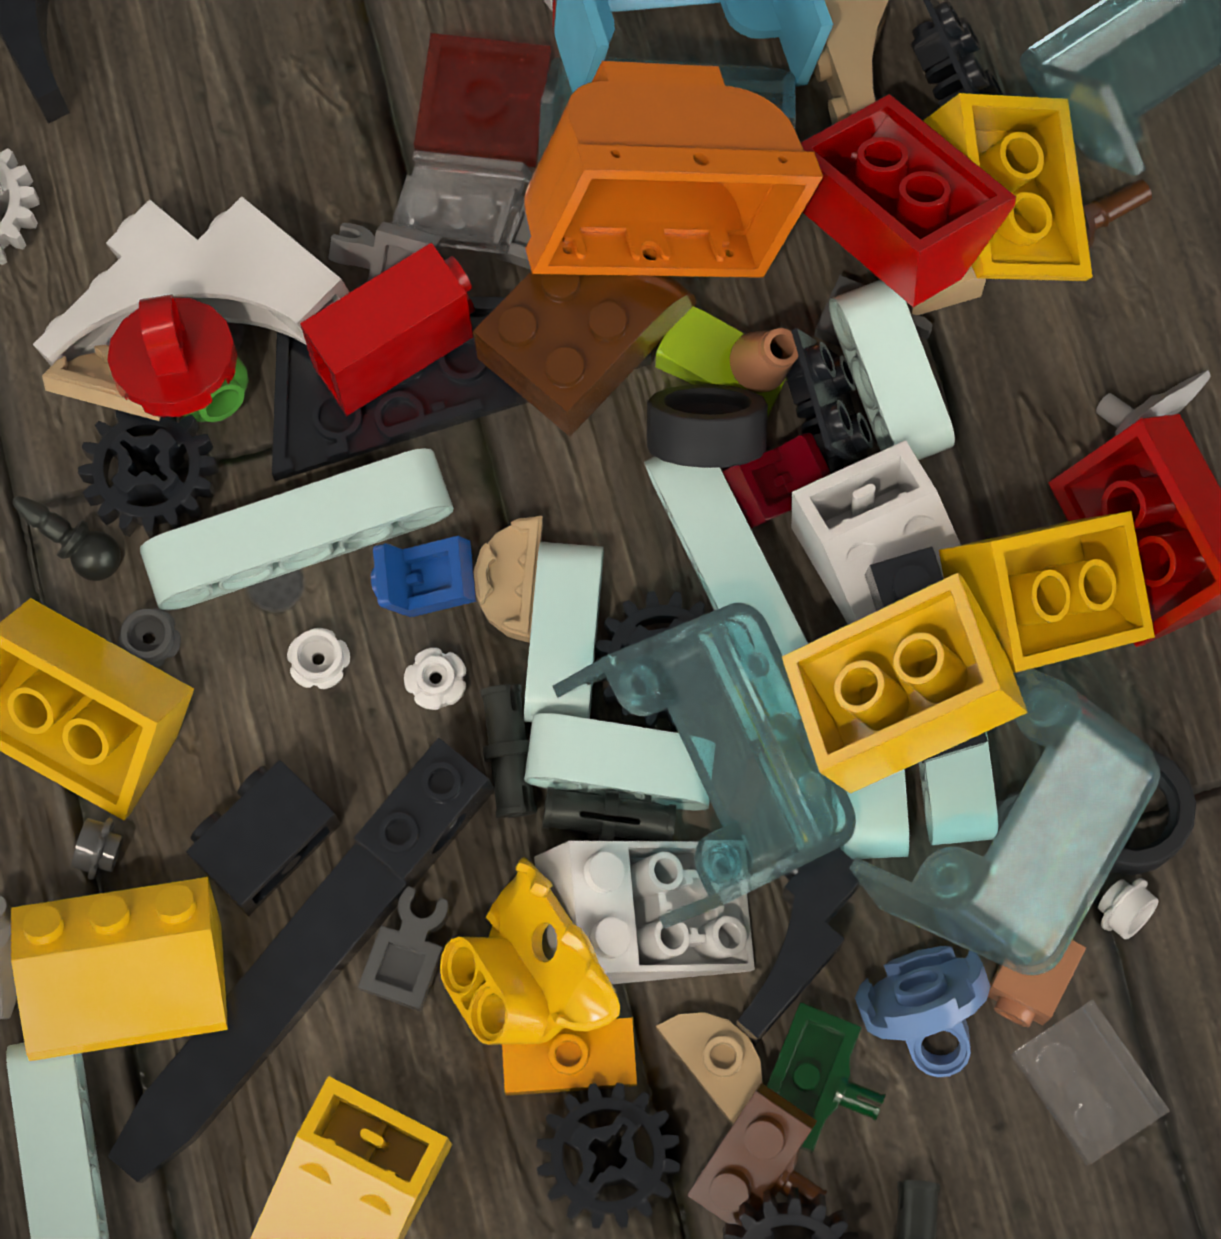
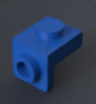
M454 536L407 549H400L388 543L373 547L374 567L371 571V584L380 607L408 617H415L476 602L470 540Z

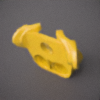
M525 857L520 858L515 868L517 870L516 876L499 894L486 915V918L492 925L489 937L453 938L447 943L441 955L440 972L445 989L476 1038L488 1045L541 1044L549 1041L564 1027L575 1031H589L608 1025L619 1016L620 1004L615 989L600 965L589 938L580 927L573 924L551 891L552 883L538 871L533 863ZM549 924L554 928L557 935V950L550 961L545 957L542 949L543 933Z

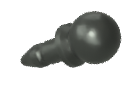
M17 496L13 499V506L27 524L33 528H39L40 533L54 543L61 544L62 547L56 556L61 559L70 558L73 569L82 578L90 581H101L115 573L120 564L121 552L119 545L109 534L101 531H89L88 523L83 520L73 528L70 522L56 512H50L48 507L41 502L23 496Z

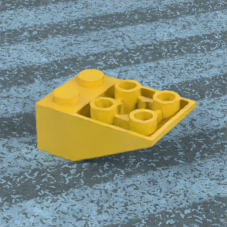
M328 1076L295 1137L250 1239H404L450 1151L452 1143L446 1136Z

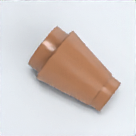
M777 328L773 330L752 331L742 335L734 343L730 353V367L736 380L743 387L754 392H768L780 386L793 363L798 358L792 332L785 328Z

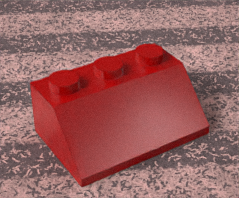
M890 94L801 142L804 151L815 152L823 175L822 180L802 213L913 308L960 281L1015 206L1016 196Z
M1180 414L1139 419L1048 482L1068 521L1128 511L1132 512L1155 635L1154 638L1134 642L1135 647L1148 644L1221 609V488Z

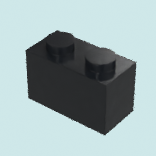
M281 760L270 769L266 766H261L249 775L237 791L241 798L223 816L217 811L202 821L191 835L190 839L194 844L186 851L194 863L248 917L341 826L335 813Z

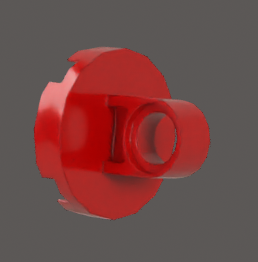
M173 294L139 299V308L122 320L111 337L107 361L118 392L126 401L129 399L134 403L142 405L144 412L153 416L180 417L204 409L213 402L211 394L222 386L225 379L227 384L233 379L238 353L227 321L212 306L192 298H174Z

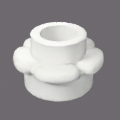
M314 628L304 632L299 637H296L288 648L287 659L292 664L290 674L296 683L305 688H311L315 685L320 689H328L337 685L343 678V669L350 663V652L347 644L343 640H337L335 633L325 628ZM317 654H321L325 658L324 662L320 665H316L312 661L313 657Z
M439 648L422 650L415 656V663L409 665L405 670V688L409 693L414 694L415 702L425 709L438 710L453 705L462 698L466 690V683L463 681V677L466 675V667L462 659L455 653L449 652L445 654ZM433 673H439L442 676V680L438 684H433L430 681V676Z
M1121 879L1105 893L1098 905V909L1104 913L1101 920V927L1104 930H1114L1122 938L1129 939L1145 925L1154 913L1159 901L1145 889L1148 885L1145 879H1137L1132 885Z

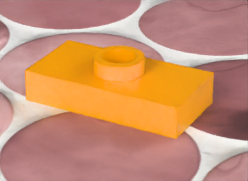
M632 1018L614 1019L608 1025L589 1031H575L564 1027L549 1041L541 1044H502L505 1095L588 1090L589 1084L596 1083L599 1089L614 1088L616 1083H623L624 1087L637 1086Z

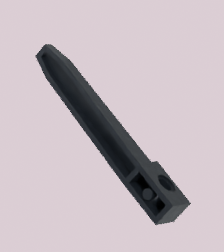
M438 737L356 834L354 839L357 842L227 994L228 1030L193 1035L141 1096L108 1155L114 1163L136 1182L143 1183L201 1136L396 909L402 892L408 886L415 887L494 793V787L489 778Z

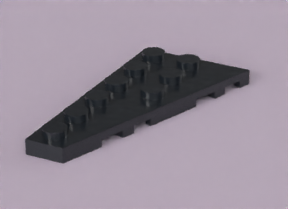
M470 297L475 307V312L470 314L472 332L505 297ZM277 332L272 476L276 482L529 402L478 359L473 336L467 342L346 416L313 367L307 345L286 334ZM651 352L635 369L651 364Z

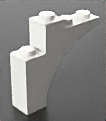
M242 196L227 211L220 213L198 240L149 199L135 214L127 217L121 223L117 232L106 242L118 260L107 271L99 274L92 281L89 289L64 314L53 319L45 332L33 345L50 366L65 356L68 362L80 355L96 353L94 346L110 345V339L122 320L139 308V299L173 294L174 298H192L208 304L227 322L245 323L269 328L306 344L300 323L350 292L339 276Z

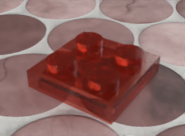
M430 33L414 141L415 154L536 168L552 57L551 46Z

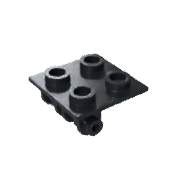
M923 0L932 21L924 22L912 30L914 40L911 43V47L923 71L926 73L927 82L929 84H938L934 87L932 93L935 99L940 100L938 101L939 106L942 107L959 93L1003 95L992 72L989 69L984 71L973 54L980 50L981 46L968 20L965 17L959 19L955 9L948 0L941 4L937 0Z
M795 328L791 332L798 352V358L793 363L786 376L793 403L798 406L795 409L797 417L803 419L816 417L803 423L800 426L802 434L811 433L830 473L833 474L844 469V463L846 462L854 464L868 458L867 450L873 447L872 435L863 415L855 413L849 392L854 391L856 385L846 358L843 355L838 356L828 349L823 342H818L798 328Z

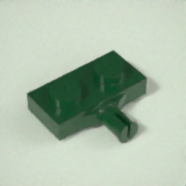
M800 1002L767 1087L817 1121L800 1147L802 1150L813 1153L825 1121L839 1105L876 1121L881 1109L879 1107L883 1104L886 1094L878 1093L849 1081L850 1056L862 1027ZM857 1098H860V1099H862V1100H865V1101H867V1102H870V1103H872V1104H874V1105H877V1106H879V1107H876V1106H873V1105H871V1104H868V1103H866V1102H864V1101H861V1100H859V1099H857Z

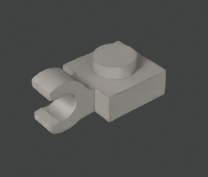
M387 222L380 224L374 236L368 229L362 226L342 223L339 235L333 234L331 237L328 259L343 265L370 269L369 281L431 242L437 251L440 252L442 237Z

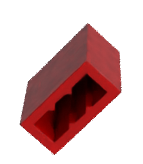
M432 242L300 323L313 367L346 416L473 338L470 314L475 312V307L467 294L472 289V285L458 261L453 256L443 260Z

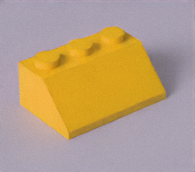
M1131 511L1077 519L938 550L944 579L956 573H959L964 578L1004 649L1013 673L1155 637Z
M959 573L949 576L782 656L818 770L850 794L1028 713L1008 657L964 578Z
M30 598L0 622V751L124 821L132 813L177 739L194 688Z
M208 877L11 907V963L25 1049L29 1061L228 1030L222 924Z

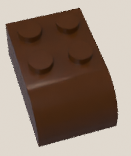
M531 271L474 329L473 336L477 357L570 437L662 341L664 335L696 305V297L672 276L532 274Z

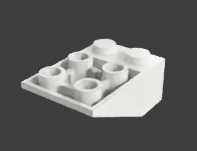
M906 440L792 492L791 528L848 625L876 612L864 576L869 565L933 546L943 576L938 550L961 545L936 488Z
M568 841L534 857L535 867L552 883L551 891L573 924L580 927L589 938L598 961L612 984L740 973L755 970L742 842ZM550 924L546 927L542 937V949L549 961L557 950V935Z

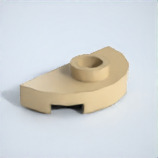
M109 345L94 346L96 353L80 355L68 362L66 356L62 357L42 375L46 391L160 421L161 417L145 413L142 405L134 403L129 399L126 401L119 394L107 361Z
M543 516L516 519L511 522L510 526L497 532L489 543H485L480 549L474 568L477 602L488 622L507 637L530 643L537 559L539 544L542 540Z
M705 1012L678 1014L657 1025L656 1030L733 1126L759 1085L763 1084L761 1060L749 1037L729 1020Z

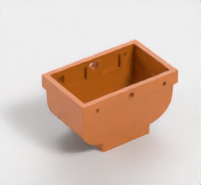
M602 61L592 82L582 85L571 95L525 192L524 206L531 234L525 250L532 274L764 277L822 180L823 175L815 152L803 150L788 117L772 102L754 92L738 87L725 86L719 66Z

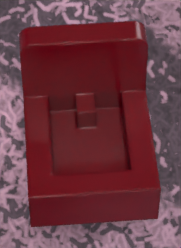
M811 433L802 434L775 449L763 453L761 458L747 464L732 466L722 472L750 529L792 512L793 491L831 474Z

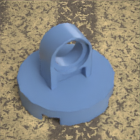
M952 946L917 950L886 963L884 968L887 977L877 982L874 986L869 983L868 978L860 984L855 1000L869 1033L881 1039L906 1040L912 1060L917 1068L927 1075L948 1077L960 1072L967 1065L971 1049L969 1027L966 1018L973 1015L987 1000L991 987L983 963L976 952L969 950L966 958H956ZM941 1031L950 1032L957 1037L959 1041L958 1047L947 1055L931 1054L922 1045L925 1037Z

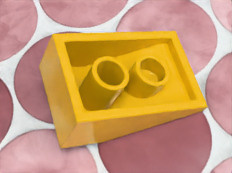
M959 93L924 119L928 126L1016 196L1014 208L972 264L977 279L1087 281L1093 277L1068 99Z

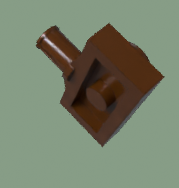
M761 1083L687 1196L723 1221L742 1226L739 1218V1206L745 1202L758 1211L761 1205H763V1191L770 1190L774 1196L780 1192L788 1197L791 1187H798L801 1203L810 1205L811 1201L819 1193L825 1196L828 1191L820 1188L794 1170L797 1164L799 1149L817 1121Z

